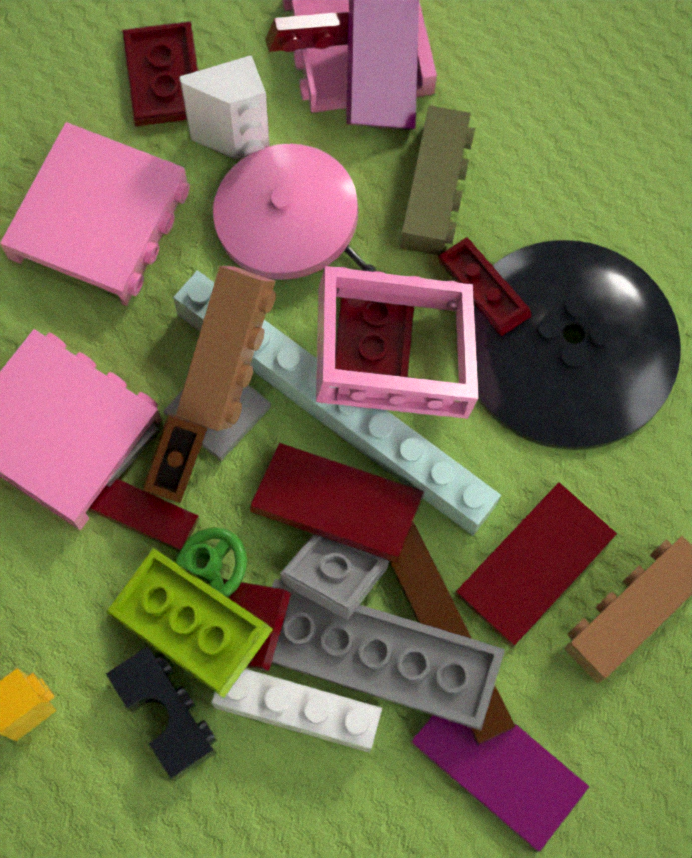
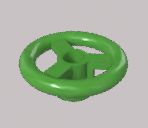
M211 527L200 530L189 537L182 550H179L175 563L198 577L208 579L212 588L229 597L239 587L244 578L247 568V555L243 543L234 533L227 529ZM211 539L220 540L215 548L202 542ZM232 548L235 555V567L230 579L224 585L220 574L222 560ZM210 559L208 565L205 567V563Z

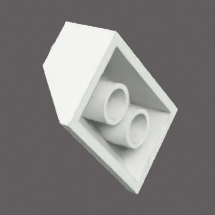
M251 55L180 76L189 135L192 141L236 160L269 147L266 92Z

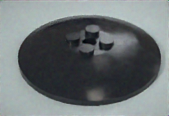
M552 240L532 244L510 253L493 265L530 308L532 315L503 336H500L474 305L478 401L495 420L516 435L531 442L558 449L580 450L602 447L620 441L641 429L653 418L663 406L675 384L681 358V341L676 317L669 301L656 282L642 268L611 249L593 243L574 240ZM566 329L577 330L582 336V342L578 344L567 342L563 337V331Z

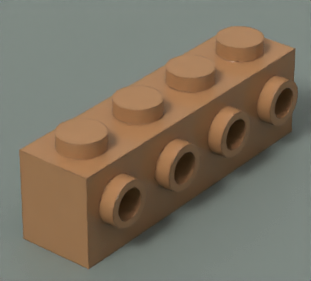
M219 266L176 416L215 431L231 428L238 421L242 411V403L239 402L243 388L248 386L253 375V366L250 364L254 351L260 348L264 339L265 332L262 328L266 313L268 314L271 311L275 302L276 292L273 291L275 280L234 266Z
M683 536L673 544L666 539L650 554L655 562L646 570L639 565L622 581L627 588L618 597L611 592L595 607L600 614L591 623L583 618L567 634L572 641L564 649L597 684L606 679L692 595V545Z

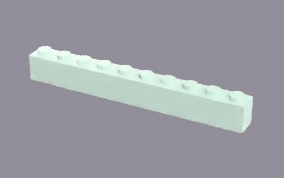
M197 270L173 299L177 315L201 331L214 282ZM264 320L262 325L265 332L264 339L260 348L254 351L250 364L253 366V372L401 483L424 491L423 499L474 536L496 507L501 494L387 410L316 402L317 358Z

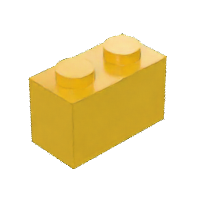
M17 668L0 680V735L14 741H18L56 712V709L50 702L55 698L54 693L42 678L39 679L34 672L27 675Z

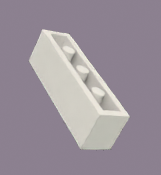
M244 669L225 698L215 692L212 699V705L216 709L368 753L372 749L382 711L381 707Z

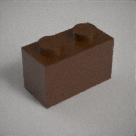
M168 413L143 482V491L181 503L207 427Z

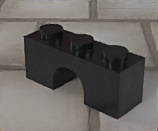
M147 646L107 672L106 675L129 711L134 712L143 705L152 702L166 706L169 713L168 726L149 745L170 779L176 781L216 754L211 744L217 741L205 720L197 724L189 710L195 704L183 685L175 689L167 677L174 671L164 655L159 652L154 656Z

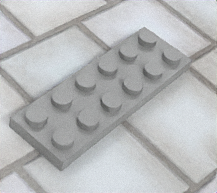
M278 579L274 580L272 587L287 590L291 593L272 664L482 730L505 649L363 605H359L350 618L346 620L283 585Z

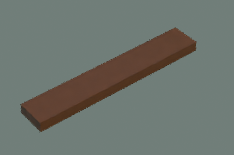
M413 522L398 562L389 560V564L417 622L472 639ZM494 686L482 730L469 727L478 746L516 727L496 686Z

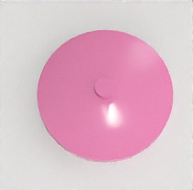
M280 144L265 147L262 150L251 153L232 167L223 178L217 190L213 205V221L221 245L229 257L240 267L269 279H296L322 270L343 253L350 243L357 226L358 201L354 184L348 172L332 156L306 145Z

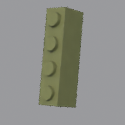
M428 106L402 230L400 248L439 256L444 251L445 243H453L456 223L449 221L451 211L459 212L463 191L456 190L458 180L465 181L469 159L462 158L464 148L471 149L475 128L468 127L471 113Z

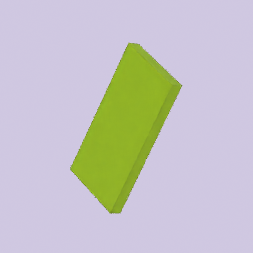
M154 548L106 611L115 620L223 698H225L273 630L266 623Z

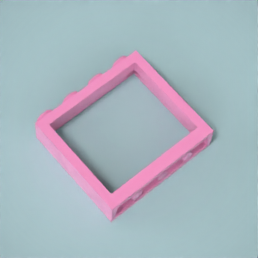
M325 266L318 288L316 402L468 419L478 400L473 285L457 283L455 281L425 279L418 276L385 274L380 271L369 272L345 267ZM336 297L456 311L459 383L335 369Z

